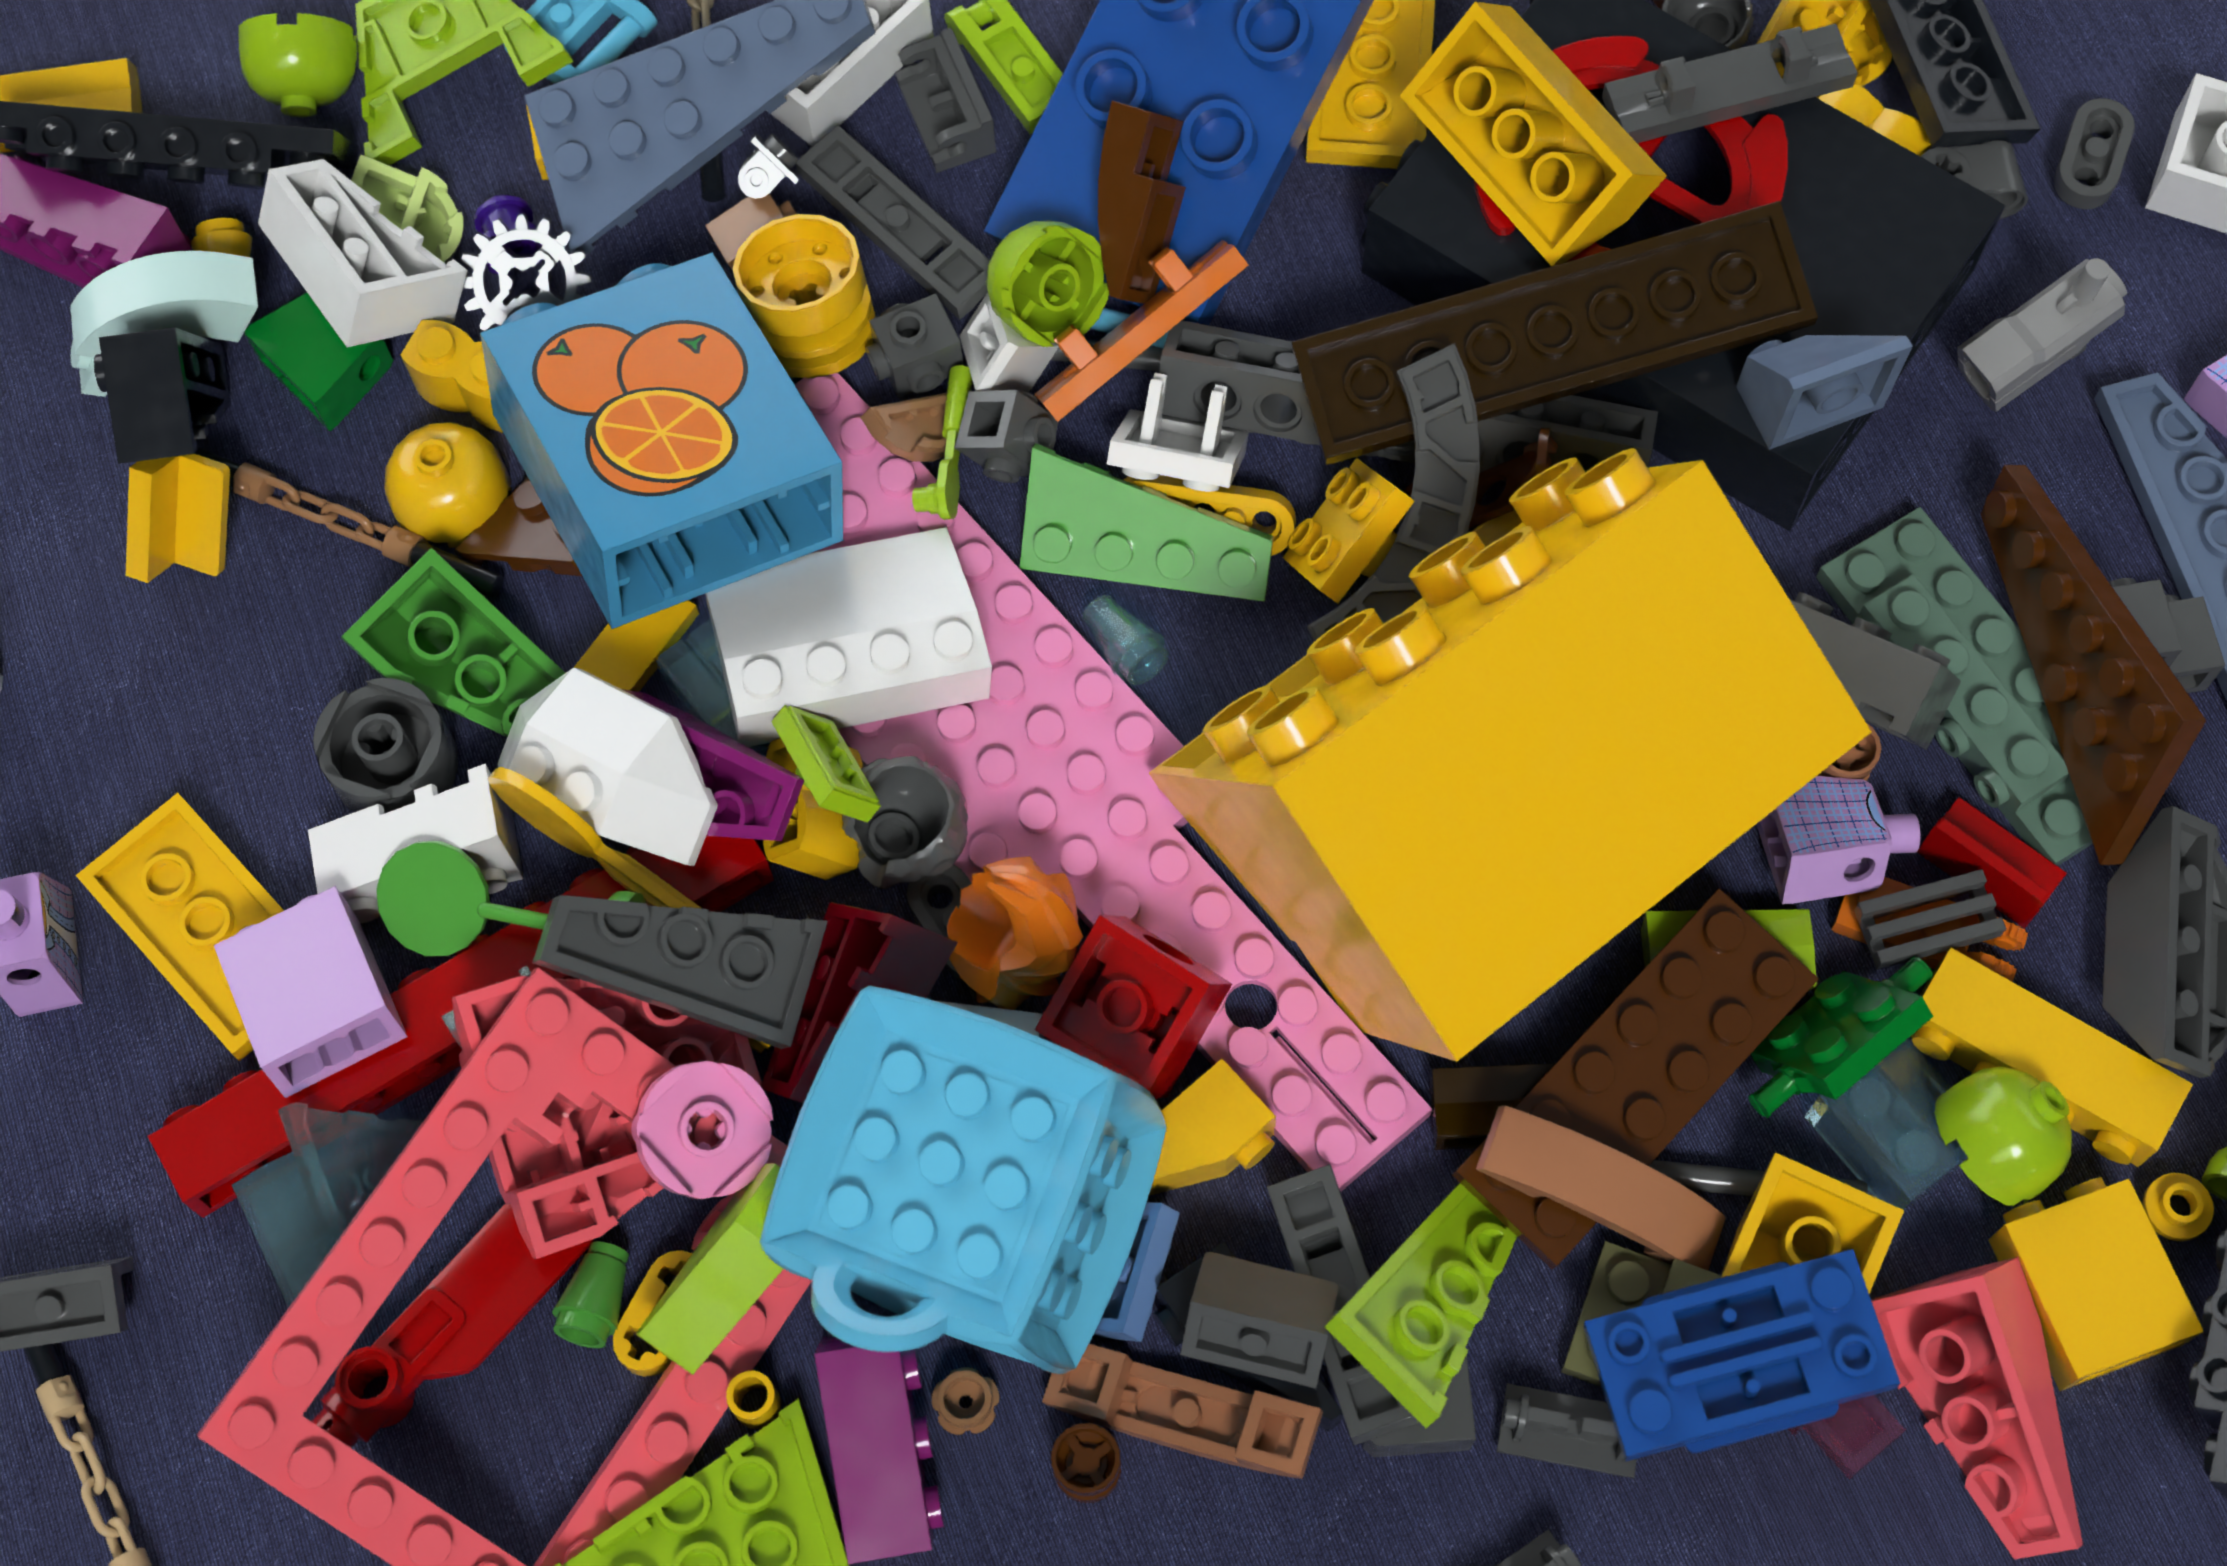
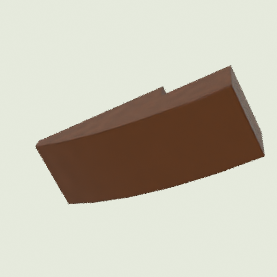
M1112 101L1103 137L1098 178V226L1101 255L1109 295L1120 300L1145 304L1155 296L1160 277L1148 261L1165 247L1169 248L1186 189L1184 186L1167 181L1184 121L1116 101Z

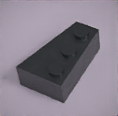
M175 327L99 337L101 354H96L94 357V372L100 390L107 392L118 464L194 454L198 449L196 439L206 438L209 434L207 424L217 423L231 405L222 344Z

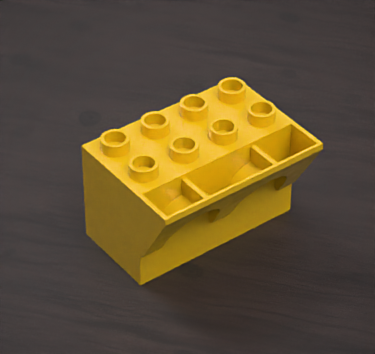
M1631 448L1612 455L1586 472L1575 457L1563 460L1547 468L1513 493L1509 499L1514 508L1513 511L1486 521L1470 533L1448 542L1428 555L1412 569L1409 577L1422 596L1420 600L1385 623L1382 622L1374 608L1360 611L1338 623L1320 636L1308 648L1307 655L1265 686L1243 695L1226 706L1209 720L1200 735L1149 772V775L1162 793L1291 941L1297 943L1338 1006L1363 1033L1457 1062L1872 732L1703 460L1647 468L1637 450Z

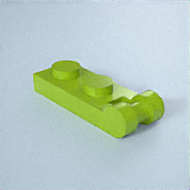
M979 0V2L967 9L960 5L945 13L946 25L948 28H952L960 45L963 44L1031 135L1063 73L1007 0ZM989 22L992 24V26L983 31L980 29V27Z

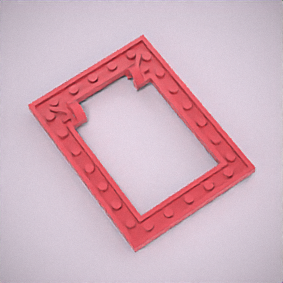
M535 968L200 1429L197 1437L392 1566H527L302 1415L511 1123L547 1148H550L557 1143L565 1130L560 1127L574 1109L581 1108L590 1094L632 1123L633 1118L638 1112L640 1101L649 1086L663 1073L676 1066L543 970ZM696 1113L693 1114L689 1120L692 1131L688 1137L691 1143L695 1146L700 1142H705L712 1148L719 1141V1138L714 1133L716 1125L720 1123L718 1117L713 1113L705 1118L698 1116ZM771 1135L769 1144L772 1143V1147L766 1164L775 1163L781 1167L788 1146ZM735 1193L719 1201L709 1212L694 1236L692 1250L695 1251ZM783 1269L693 1375L671 1361L533 1566H554L559 1562L561 1565L565 1564L594 1544L592 1539L681 1479L729 1407L726 1400L729 1383L738 1374L745 1371H753L811 1284V1279L798 1276Z

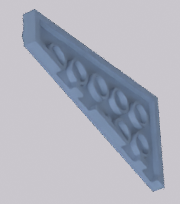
M775 0L524 95L563 230H569L572 233L567 243L570 253L576 250H584L586 255L595 249L592 243L616 225L620 228L624 227L638 216L635 210L663 189L671 191L741 137L743 135L741 129L766 110L771 114L787 101L784 96L811 75H822L874 35L876 31L866 0Z

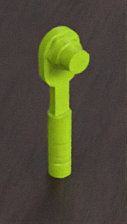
M953 366L949 371L942 435L946 439L944 459L939 464L936 483H929L927 487L914 488L912 493L915 512L938 514L943 520L955 519L958 510L960 492L958 463L960 452L955 449V444L968 393L972 391L973 380L967 366Z

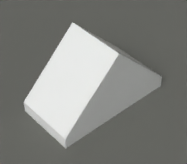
M988 292L959 336L976 391L1015 389L1029 393L1059 348L1056 343H1051L1054 347H1042L1019 335L994 313Z

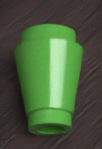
M595 1241L590 1244L587 1254L583 1257L552 1310L553 1315L557 1318L553 1331L559 1337L579 1346L602 1348L606 1345L608 1336L614 1335L619 1323L626 1264L629 1258V1254L624 1249L601 1241Z

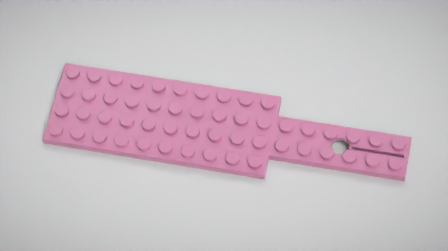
M839 373L801 379L794 385L842 461L843 541L815 552L947 527L978 611L992 665L989 699L840 728L838 730L847 746L858 750L863 767L877 759L915 756L923 762L937 766L946 776L957 782L966 800L964 806L968 814V835L965 848L953 865L959 867L967 875L970 882H972V873L984 872L983 866L1003 859L1030 856L1046 875L1053 873L1066 874L1075 895L1077 915L1090 929L1094 926L1099 915L1125 916L1231 982V988L1196 1048L1212 1066L1222 1058L1275 1114V1137L1307 1172L1331 1165L1340 1192H1342L1430 1117L1432 1108L1179 833L1178 830L1188 821L1158 788L1149 772L1184 747L1182 743L959 503L955 519L943 520L938 514L915 512L912 502L913 489L927 487L929 483H936L937 479L921 462L910 461L891 453L872 437L860 418L870 407ZM1246 984H1255L1266 988L1273 995L1277 1004V1012L1274 1019L1261 1029L1253 1027L1239 1028L1233 1024L1225 1010L1226 1000L1233 990ZM1275 1030H1277L1280 1033V1035L1290 1044V1046L1309 1065V1067L1318 1075V1077L1328 1086V1088L1337 1096V1098L1347 1107V1109L1356 1117V1119L1366 1128V1130L1375 1138V1141L1352 1117V1115L1343 1107V1105L1333 1096V1094L1324 1086V1084L1314 1075V1073L1305 1065V1063L1295 1054V1052L1286 1044V1042L1280 1036H1278L1275 1039L1271 1035Z

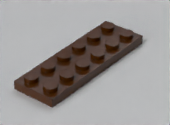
M1719 888L1514 1109L1573 1130L1649 1166L1819 978ZM1486 1138L1452 1176L1551 1269H1554L1597 1222L1547 1197H1531L1476 1170L1487 1140Z

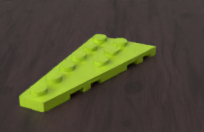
M799 1398L779 1411V1417L750 1437L747 1434L725 1448V1454L692 1477L684 1476L592 1539L594 1544L565 1564L561 1565L559 1562L554 1566H849Z

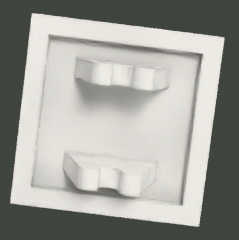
M1155 373L1154 378L1150 380L1145 412L1130 409L1110 440L1107 465L1122 467L1123 474L1136 479L1154 480L1159 475L1183 479L1182 483L1184 486L1198 491L1213 492L1219 490L1220 486L1229 488L1245 456L1249 432L1222 427L1228 386L1215 384V388L1211 392L1206 423L1162 415L1167 375Z

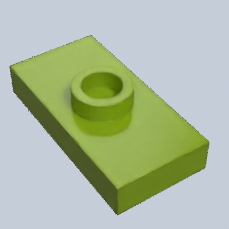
M784 705L771 722L797 766L795 770L796 775L804 779L803 784L811 791L818 806L868 823L881 807L879 799L834 722L796 707Z

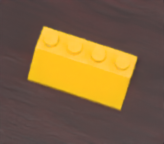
M1475 1L1400 95L1402 100L1551 267L1567 262L1626 223L1667 176L1511 6Z

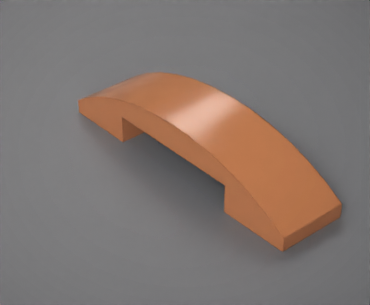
M1508 1106L1498 1107L1476 1170L1531 1197H1547L1644 1245L1643 1253L1668 1264H1671L1673 1259H1677L1708 1270L1726 1219L1718 1209L1705 1199L1650 1166L1573 1130Z
M1092 1344L1087 1346L1076 1369L1064 1374L1051 1373L1042 1400L1045 1405L1146 1441L1215 1461L1297 1479H1303L1323 1414L1320 1408L1255 1390L1254 1395L1134 1362L1127 1354Z

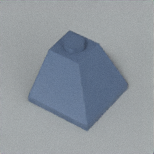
M1805 335L1783 343L1781 340H1772L1758 346L1747 356L1736 388L1770 450L1884 408L1913 346L1907 336Z

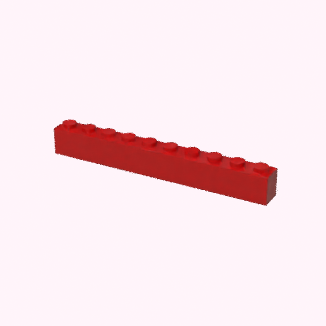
M706 836L695 866L685 865L632 846L626 852V855L635 859L702 909H709L711 912H721L774 881L767 859L754 839ZM596 868L578 876L570 884L569 890L561 895L608 900L615 892L629 890L612 879L605 869ZM553 900L547 903L544 901L536 902L523 909L548 914ZM510 924L491 936L480 935L470 946L456 952L455 957L433 970L425 968L408 975L399 983L398 990L390 994L408 1036L407 1038L287 1098L282 1095L262 1069L260 1071H246L229 1080L223 1086L222 1093L202 1105L186 1106L169 1115L164 1120L163 1127L148 1135V1138L182 1202L200 1217L204 1218L459 1067V1054L463 1049L455 1026L452 997L519 976H529L535 968H540L554 979L578 978L533 963L543 932L542 929Z

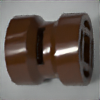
M1092 1423L1076 1424L1065 1429L1056 1439L1051 1451V1466L1059 1489L1069 1499L1079 1503H1096L1107 1498L1116 1489L1121 1477L1120 1450L1115 1438L1105 1428Z

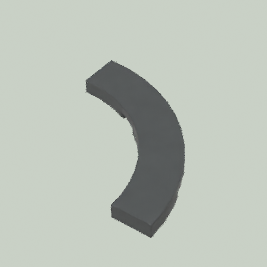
M1455 343L1397 371L1396 376L1405 395L1413 426L1415 474L1411 498L1415 502L1406 512L1394 544L1374 574L1349 599L1327 615L1307 625L1314 642L1338 623L1365 609L1374 608L1383 623L1404 612L1422 598L1409 577L1412 569L1443 545L1468 532L1475 507L1480 473L1479 433L1475 401L1467 372Z

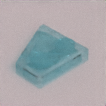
M298 1102L288 1104L278 1110L321 1233L348 1224L353 1220L423 1121L404 1118L391 1121L380 1119L375 1114L351 1110L344 1113L308 1108V1104Z

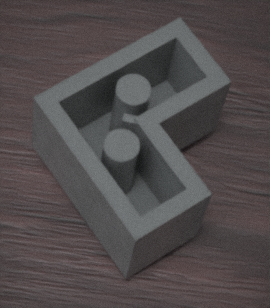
M2121 578L2110 581V585L2186 692L2192 693L2206 690L2225 667V662L2204 597L2179 600L2177 595H2165L2160 579L2136 583L2133 578Z

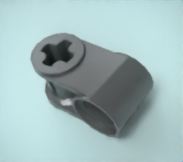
M1990 141L1979 145L1936 147L1929 149L1921 156L2005 204L2006 206L2000 219L2014 215L2027 204L2028 195L2014 148L2009 142Z

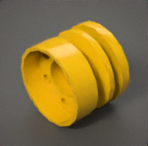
M795 214L772 220L752 232L740 246L732 268L739 296L789 377L815 378L839 373L860 360L866 352L865 347L873 343L869 320L876 318L855 237L842 223L822 215Z

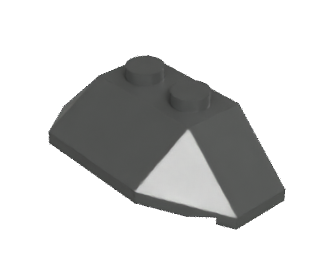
M2170 806L2163 808L2129 853L2124 863L2121 864L2107 883L2105 957L2102 981L2103 1008L2153 1060L2197 1078L2211 1076L2215 1069V1063L2223 1056L2227 1049V867L2217 850L2221 845L2218 827L2177 807Z

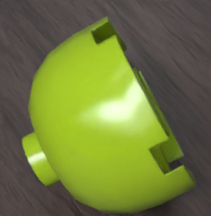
M277 13L249 18L239 25L241 71L249 87L267 102L281 106L283 114L294 117L313 116L317 113V107L330 105L349 89L354 79L357 60L356 35L353 36V28L349 24L330 17L297 13V25H277Z
M1032 221L1010 232L996 246L988 264L986 286L992 310L1023 338L1042 347H1054L1051 344L1055 343L1054 338L1070 325L1077 328L1084 336L1099 320L1109 298L1107 283L1103 282L1105 272L1102 263L1101 245L1094 236L1064 222Z
M1985 1068L1965 1077L1936 1099L1934 1113L1939 1133L1945 1145L1957 1139L1961 1149L1968 1156V1159L1959 1164L1960 1168L1974 1184L1993 1199L2008 1206H2015L2022 1200L2025 1203L2044 1191L2064 1172L2071 1157L2072 1131L2067 1117L2069 1106L2062 1093L2047 1081L2040 1082L2033 1076L2013 1068Z

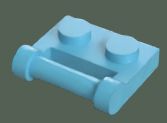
M537 0L526 11L547 33L559 40L571 56L612 14L621 19L576 67L569 64L546 77L554 84L614 62L638 36L645 38L657 26V20L653 13L638 0Z

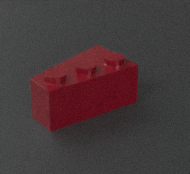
M830 902L823 919L828 921L792 1045L784 1049L775 1047L761 1083V1088L803 1105L826 1053L860 990L868 986H874L927 998L958 942L892 914Z

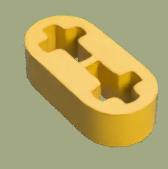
M678 1250L667 1252L658 1257L648 1270L618 1323V1328L613 1335V1350L618 1360L633 1374L643 1377L655 1376L665 1371L672 1361L661 1352H658L656 1355L652 1352H645L640 1360L634 1359L637 1350L629 1341L635 1332L637 1333L668 1289L667 1285L663 1282L664 1278L668 1273L678 1275L692 1253Z

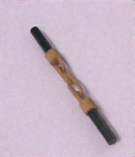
M198 447L194 453L226 464L230 468L229 486L233 487V492L259 504L267 503L312 522L324 524L331 531L382 551L384 557L410 568L432 548L478 592L494 598L502 589L503 575L426 543L425 537L399 526L391 528L382 523L371 522L363 514L340 504L327 501L305 491H298L291 484L278 479L274 473L246 462L239 464L201 447ZM276 488L286 492L282 500L272 496ZM301 500L320 507V514L300 507ZM340 514L360 523V525L354 531L334 521ZM374 531L386 535L384 540L380 541L373 538Z

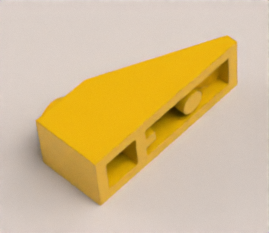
M1222 1058L1161 1110L1166 1122V1132L1149 1196L1227 1176L1239 1164L1245 1170H1248L1261 1161L1273 1148L1275 1142L1270 1137L1274 1135V1127L1276 1126L1275 1114Z

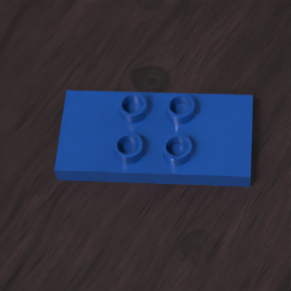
M1100 0L984 232L994 242L999 244L1010 232L1032 221H1058L1094 236L1100 244L1098 178L1102 143L1112 101H1116L1184 121L1167 178L1168 182L1186 187L1169 249L1174 250L1187 268L1222 240L1234 245L1242 257H1244L1374 0ZM1104 273V281H1103V282H1106V283H1107V281H1106V276H1105V273ZM1161 279L1159 280L1156 294L1166 287ZM1231 280L1186 316L1183 321L1209 325ZM1109 295V298L1134 310H1138L1144 305L1142 303L1120 300Z

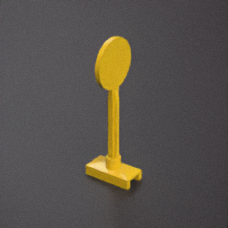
M503 767L496 768L489 776L488 782L490 787L519 816L560 845L577 854L598 861L616 882L629 891L642 893L648 905L669 908H701L629 855L606 846L594 829L575 811L535 782ZM748 1037L751 1048L759 1054L765 1048L768 1049L770 1047L769 1044Z

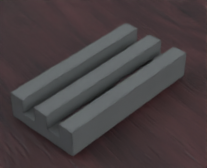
M1983 869L1859 902L1854 912L1876 970L1908 962L1913 956L1923 958L1948 951L1951 947L1956 949L2002 936L2006 926L2002 917L1997 918L1994 908L1997 904L1993 894H1987L1984 886L1987 879ZM1969 893L1971 898L1876 924L1874 920L1878 917ZM1977 914L1980 923L1889 948H1885L1882 939Z

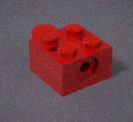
M1099 915L1034 1030L1057 1045L1134 1080L1146 1088L1155 1099L1165 1098L1170 1094L1231 988L1232 983L1127 917Z

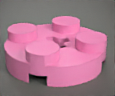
M703 1061L676 1066L658 1077L644 1093L638 1112L633 1118L631 1130L642 1165L659 1185L675 1194L693 1199H705L731 1195L747 1186L756 1178L769 1159L772 1143L769 1144L772 1134L770 1121H773V1115L767 1095L758 1082L749 1074L736 1066ZM696 1113L698 1116L705 1118L713 1113L718 1117L720 1123L716 1125L714 1133L719 1138V1141L712 1148L705 1142H700L695 1146L691 1143L688 1137L692 1131L689 1120L693 1114Z

